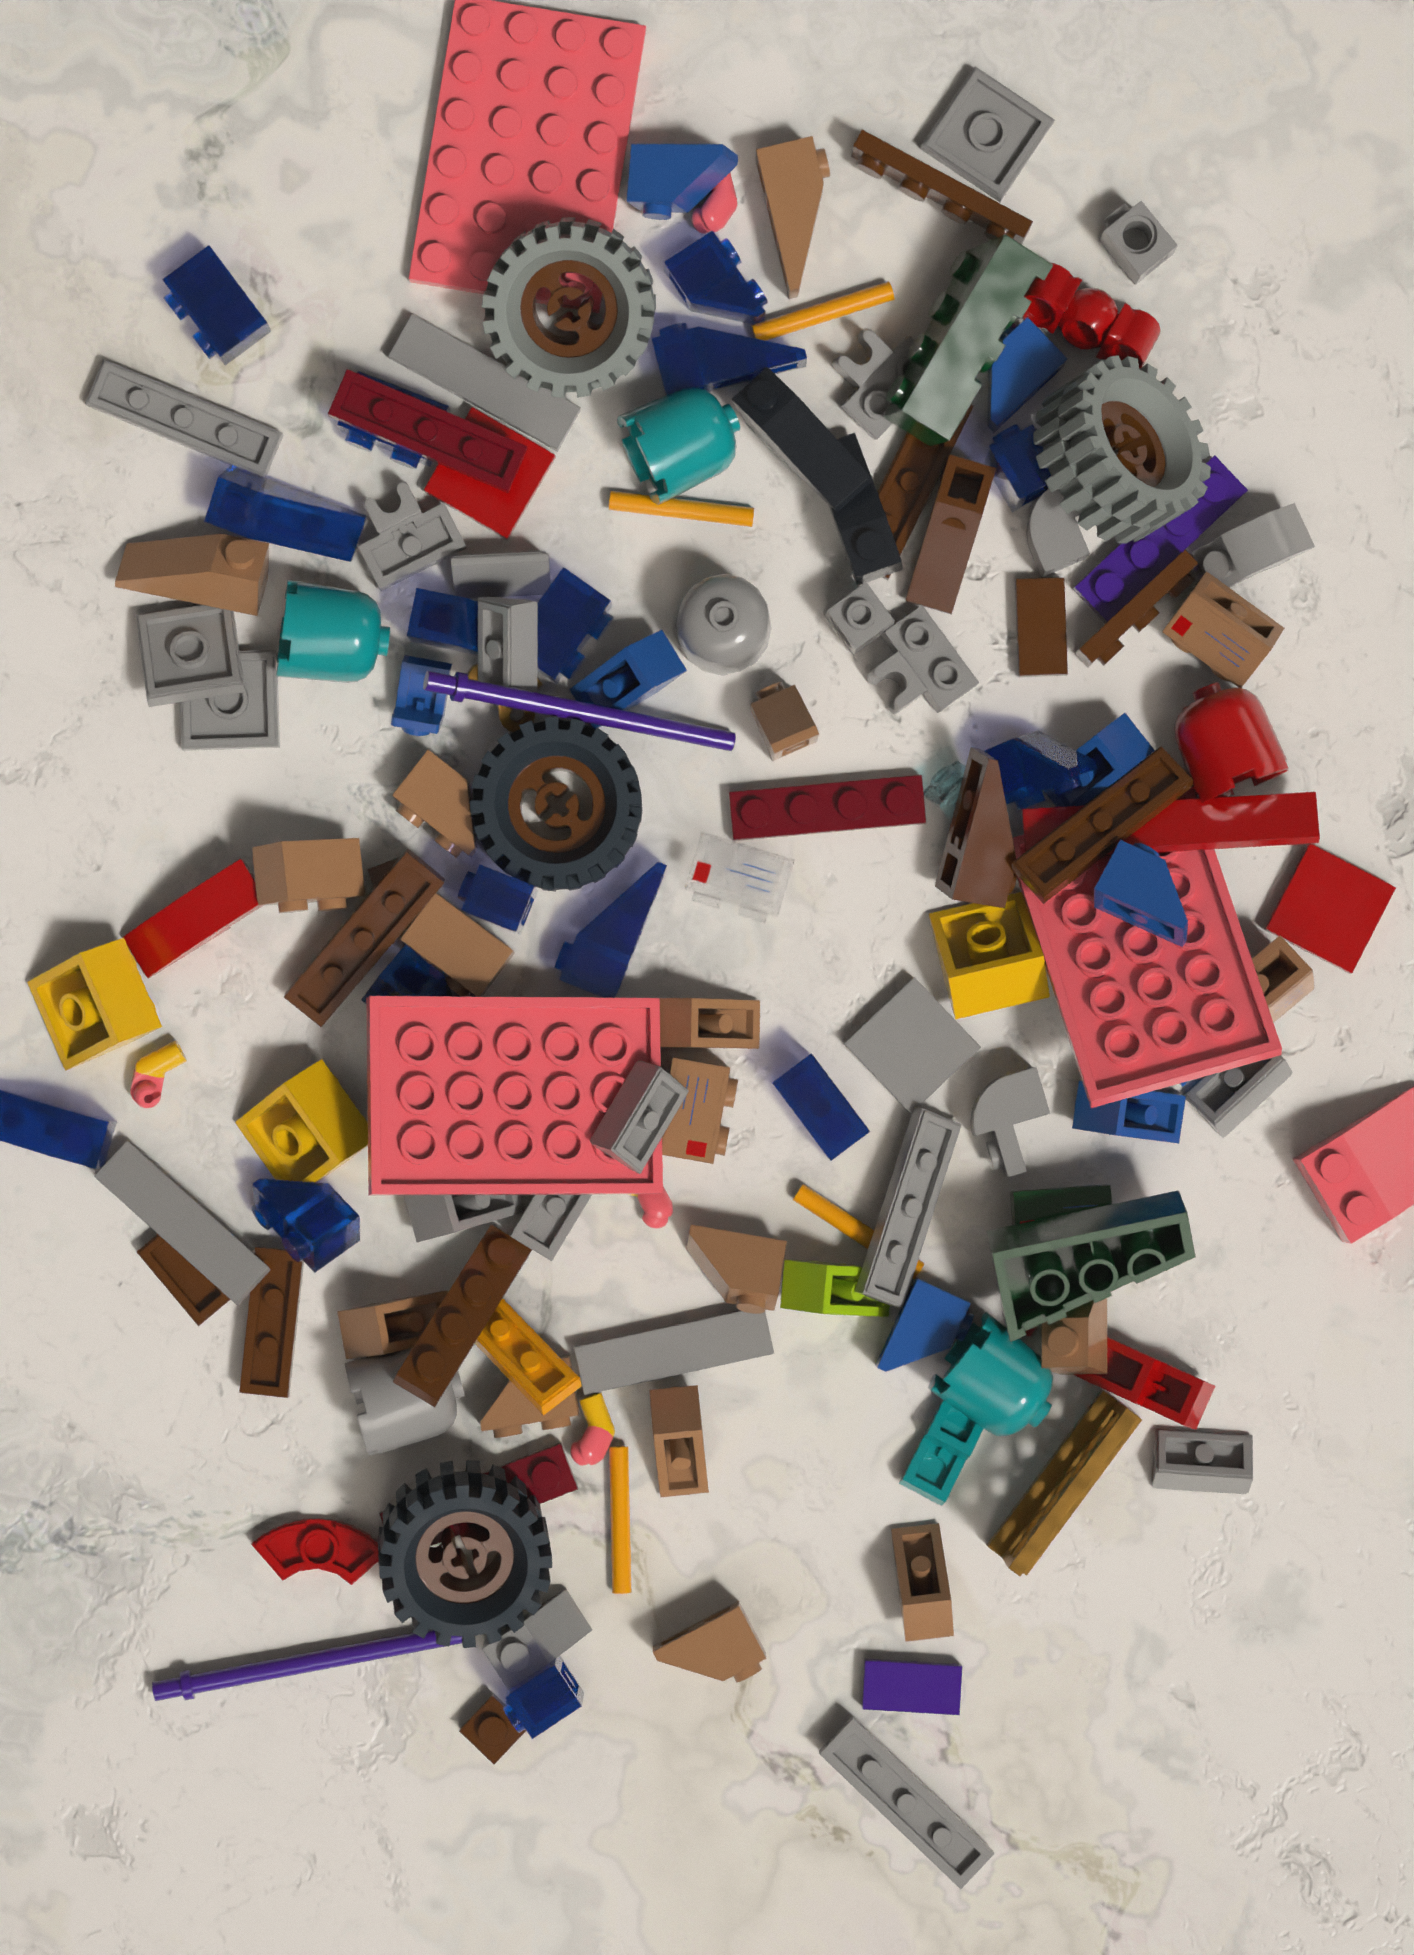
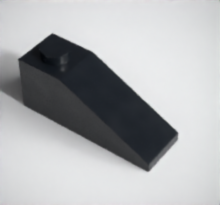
M768 367L731 399L748 427L836 513L873 481L868 472L806 404Z
M852 433L838 438L837 440L871 476L856 434ZM873 481L838 513L829 506L857 586L902 570V560Z

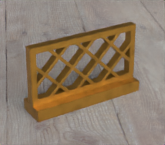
M1101 1389L986 1544L987 1547L998 1554L1007 1567L1021 1577L1022 1574L1027 1576L1142 1419Z

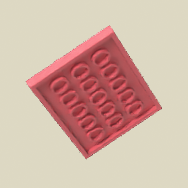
M455 0L409 273V281L411 283L484 294L490 273L504 250L512 244L516 237L524 231L527 233L533 230L539 223L549 220L551 224L560 222L562 218L575 217V222L587 223L588 219L600 222V228L609 232L613 231L646 36L645 25L492 0ZM563 273L562 278L565 281L580 282L586 286L584 294L575 300H569L566 295L562 296L563 303L561 307L578 310L582 301L592 296L594 301L592 312L600 313L603 294L599 287L590 278L582 274ZM542 287L538 289L536 303L548 304L551 297V292L548 288Z
M1193 787L1177 800L1197 799ZM1024 834L1012 838L1016 859L1025 853ZM1214 849L1158 853L1160 858L1166 861L1188 920L1187 940L1183 948L1094 908V888L1112 855L1101 858L1044 904L1017 875L1029 917L1044 955L1045 967L1091 1108L1280 1056L1282 1053V1046Z
M369 996L366 998L368 1196L663 1193L662 1138L641 1174L624 1166L597 1149L590 1142L591 1137L637 1061H644L661 1067L660 998Z

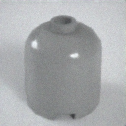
M729 574L708 576L693 585L681 601L675 624L678 644L688 661L704 672L721 676L741 672L755 664L767 649L772 630L768 604L759 589L746 579Z
M413 1348L384 1355L365 1357L345 1363L351 1393H354L357 1405L361 1403L365 1405L366 1412L357 1414V1418L369 1456L436 1437L446 1432L454 1424L457 1415L455 1398L465 1396L459 1371L454 1376L436 1407H433L393 1383L396 1374Z

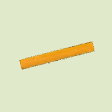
M889 281L751 325L753 335L757 344L895 300L894 293Z
M618 491L610 492L609 510L748 527L753 525L755 508L677 498H672L657 505L652 502L649 497L650 495Z
M802 1184L793 1201L865 1248H869L874 1233L872 1228ZM919 1259L913 1279L918 1276L925 1264Z
M610 1446L612 1593L627 1594L632 1593L628 1446Z

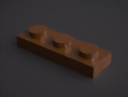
M1184 550L1079 648L1075 655L1087 668L1096 659L1104 666L1124 647L1119 638L1131 626L1139 633L1160 613L1154 605L1164 595L1168 593L1175 599L1195 581L1189 572L1198 562Z
M255 1247L254 1254L271 1270L250 1292L239 1393L288 1398L290 1396L305 1252Z

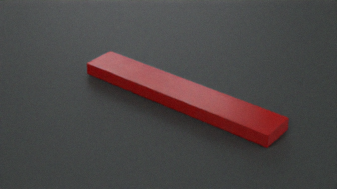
M1316 792L1217 797L1204 803L1201 802V799L1175 800L1124 840V842L1131 845L1142 843L1151 847L1157 853L1319 843L1320 832ZM1084 806L1023 809L1025 852ZM1116 847L1105 856L1112 855Z

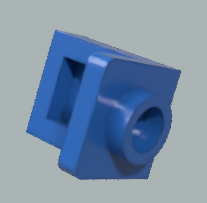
M404 655L401 664L396 706L391 718L392 726L400 727L405 733L414 736L439 733L445 716L448 695L426 691L423 689V683L427 671L451 675L452 663Z

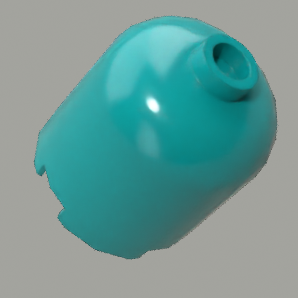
M690 387L679 390L625 412L617 418V424L621 428L627 427L630 436L621 439L629 462L640 483L648 479L650 480L656 491L650 493L649 497L657 505L721 474L728 469L736 455L737 445L734 433L740 430V424L730 404L721 406L714 395L702 388Z
M287 580L285 613L281 621L276 676L344 683L358 682L366 678L374 669L377 656H387L389 647L390 627L381 626V612L376 601L368 594L359 591Z
M985 1312L981 1318V1327L973 1322L964 1340H957L948 1351L944 1359L951 1364L943 1378L934 1374L928 1388L969 1419L996 1436L1012 1435L1022 1430L1027 1424L1035 1428L1042 1422L1052 1407V1404L1046 1400L1052 1388V1372L1049 1369L1042 1368V1358L1020 1339L1010 1342L1007 1328Z

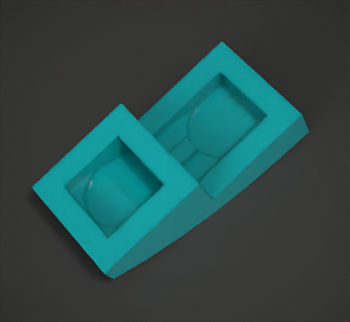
M942 1400L899 1484L942 1506L946 1503L966 1460L971 1456L984 1428Z

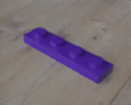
M1215 455L1206 463L1211 467L1210 478L1203 481L1208 488L1204 496L1197 499L1199 503L1144 538L1135 542L1132 539L1128 543H1121L1073 588L1105 624L1248 491Z

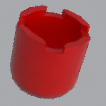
M1219 682L1192 692L1194 702L1184 707L1177 716L1174 733L1188 775L1193 779L1195 795L1201 799L1202 803L1217 797L1235 795L1233 792L1235 784L1249 778L1252 779L1255 787L1288 771L1287 758L1265 709L1255 694L1247 689L1237 687L1222 690Z

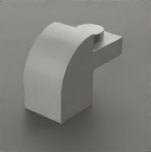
M1048 488L1040 496L1030 513L1027 523L1028 547L1041 578L1081 562L1090 554L1077 524L1080 514L1075 510L1069 514L1065 512L1059 504L1064 499L1059 489L1051 493Z
M1295 503L1259 516L1220 535L1221 537L1192 551V554L1198 562L1197 565L1202 575L1207 571L1230 588L1260 572L1289 561L1314 548L1315 545Z
M1037 1067L1024 1069L993 1080L979 1093L972 1108L970 1121L972 1135L977 1136L992 1132L994 1140L986 1142L993 1169L1002 1168L1006 1177L1027 1172L1013 1125L1050 1114Z

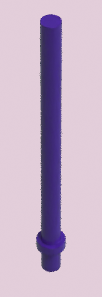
M427 671L423 683L424 690L450 695L451 701L461 703L466 698L566 719L572 718L586 723L726 751L733 750L736 740L735 732L468 679V674L456 672L454 676Z
M430 1629L424 1639L415 1633H409L192 1674L191 1670L181 1671L180 1677L152 1682V1691L155 1701L181 1696L186 1701L195 1699V1694L446 1646L436 1644L435 1631ZM451 1636L450 1646L462 1644V1636Z

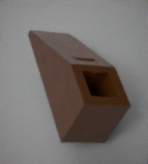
M949 454L905 601L952 615L996 468Z

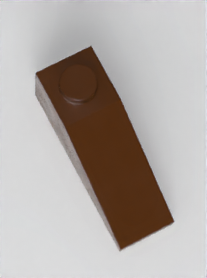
M971 747L935 887L952 900L1005 908L1008 894H1011L1015 888L1017 874L1012 870V862L1016 860L999 764L998 760L983 750Z

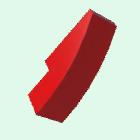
M239 859L123 936L122 938L125 939L127 946L148 979L229 930L233 924L263 907L264 905L258 906L255 876L245 860Z
M1107 1337V1373L1074 1375L1194 1430L1197 1429L1215 1389V1385L1109 1337Z

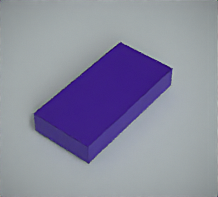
M865 1658L862 1709L960 1715L962 1664Z

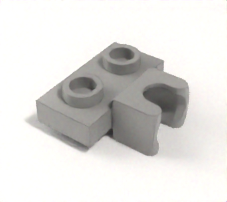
M865 328L857 335L858 342L866 352L864 362L861 365L856 364L849 357L841 356L832 361V366L854 388H857L840 407L874 440H877L893 424L883 417L890 404L886 400L887 393L894 381L900 375L904 376L911 362L907 355L915 340L911 336H907L892 350L875 332Z
M405 481L397 485L401 504L395 512L386 513L382 511L377 502L372 498L365 500L363 503L379 536L359 545L358 548L380 591L467 549L445 503L422 513Z
M923 605L881 635L894 654L867 675V681L871 685H876L885 679L894 680L899 685L900 693L889 705V711L892 714L899 713L923 694L935 711L939 713L979 684V681Z

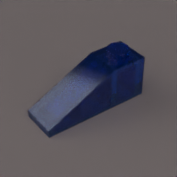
M678 323L664 327L659 330V337L652 338V349L665 396L690 387L702 388L709 392L752 381L766 367L776 375L806 367L807 364L805 349L700 326L688 329L687 323Z
M231 465L217 478L204 522L249 539L351 562L367 516Z
M657 862L583 928L576 935L573 944L564 941L554 967L562 971L559 978L560 981L602 998L617 997L667 870L666 864Z
M0 1089V1141L94 1169H100L105 1165L117 1121Z

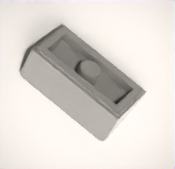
M546 551L453 556L451 558L454 592L459 599L547 595L551 592L550 558Z
M479 597L478 681L537 693V602L526 599Z
M1280 1055L1202 1077L1184 1096H1186V1100L1208 1124L1224 1138L1292 1075V1070L1286 1060Z
M637 1061L591 1137V1144L632 1171L641 1174L689 1090L660 1066Z
M1166 1429L1155 1430L1152 1471L1153 1488L1232 1494L1249 1493L1253 1481V1435Z

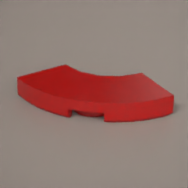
M310 1518L285 1523L264 1533L251 1543L282 1581L299 1571L321 1569L339 1575L352 1585L379 1562L377 1539L360 1528L331 1519Z

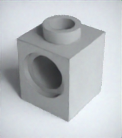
M1142 201L1131 209L1126 204H1123L1103 221L1107 229L1103 231L1099 241L1135 285L1170 258L1178 247L1177 243ZM1129 229L1142 231L1147 237L1148 246L1141 250L1129 248L1123 240V233Z
M867 582L829 608L825 615L853 656L880 637L895 622Z

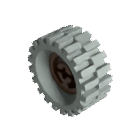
M575 217L562 218L560 222L550 224L548 220L537 224L533 230L527 233L524 231L516 237L512 244L504 250L487 280L488 284L482 301V308H485V317L482 322L485 334H490L492 340L490 349L496 359L501 356L507 363L505 368L507 373L514 379L517 375H520L528 381L526 387L536 392L542 387L552 390V397L564 398L566 392H577V398L590 396L592 390L602 387L604 391L615 385L617 378L623 374L626 376L635 367L636 361L640 355H643L648 345L656 310V294H653L652 275L649 268L645 269L641 262L642 255L636 247L630 248L623 241L625 236L615 229L609 232L600 228V222L588 219L587 223L575 222ZM566 272L579 273L590 278L601 290L606 305L604 321L600 324H594L590 320L594 304L592 296L582 301L578 308V316L575 317L571 311H568L557 318L554 325L564 331H576L579 334V338L576 339L561 338L551 333L541 323L536 311V294L538 289L542 287L548 288L551 292V297L547 304L548 316L560 309L563 303L562 296L566 295L569 300H575L584 294L586 289L584 284L577 281H565L562 278V274Z
M1119 355L1111 356L1104 361L1101 360L1046 397L1041 403L1044 408L1037 412L1034 421L1041 428L1033 432L1034 444L1043 447L1044 450L1036 456L1039 468L1049 469L1052 477L1045 480L1051 493L1059 489L1064 497L1059 504L1065 512L1069 514L1075 510L1079 513L1080 516L1077 524L1086 531L1097 526V537L1108 541L1115 536L1117 543H1128L1132 539L1135 542L1144 538L1199 503L1197 499L1204 496L1208 488L1203 481L1210 478L1211 467L1202 462L1203 459L1210 456L1208 443H1202L1198 440L1197 435L1204 430L1199 419L1191 421L1186 411L1192 408L1186 397L1184 396L1178 400L1172 392L1176 385L1168 377L1162 381L1157 380L1158 369L1147 363L1139 369L1137 358L1128 356L1121 361Z

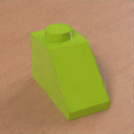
M802 1260L784 1261L780 1308L830 1315L889 1317L890 1305L855 1292L862 1265Z

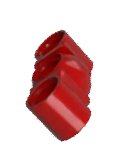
M1051 263L1053 267L1045 280L1039 278L1033 280L1024 295L1025 298L1032 301L1022 317L1024 320L1028 317L1037 327L1046 328L1052 334L1059 324L1063 336L1073 346L1080 349L1101 347L1096 355V358L1100 360H1106L1111 356L1119 355L1122 361L1129 356L1138 359L1139 369L1143 367L1161 331L1159 323L1152 315L1140 309H1132L1127 303L1124 304L1119 312L1115 301L1108 293L1098 288L1078 289L1082 279L1073 277L1067 269L1055 263Z

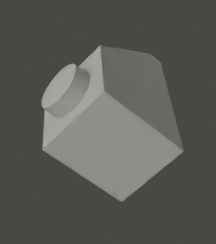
M404 1195L416 1242L452 1234L524 1212L519 1195Z
M567 1589L541 1604L535 1615H532L530 1612L524 1615L525 1625L515 1633L507 1626L501 1630L502 1640L489 1644L488 1639L484 1641L482 1650L508 1690L550 1664L592 1631L591 1626Z

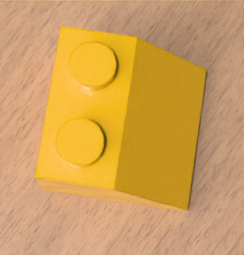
M1022 892L1008 895L1005 908L971 903L929 913L943 979L955 1020L1050 997L1044 955L1029 917Z
M124 938L80 952L27 982L65 1071L134 1042L162 1027L155 1005L148 995L137 969L136 961L130 953Z
M322 1059L284 1082L235 1122L290 1201L368 1146V1123L365 1117L358 1111L338 1079L332 1074Z

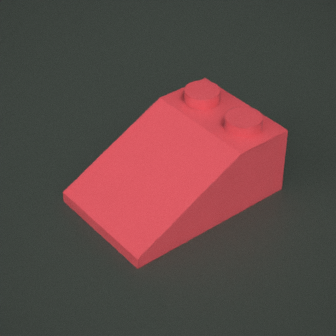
M1414 1086L1293 1158L1294 1163L1342 1242L1352 1244L1414 1205Z

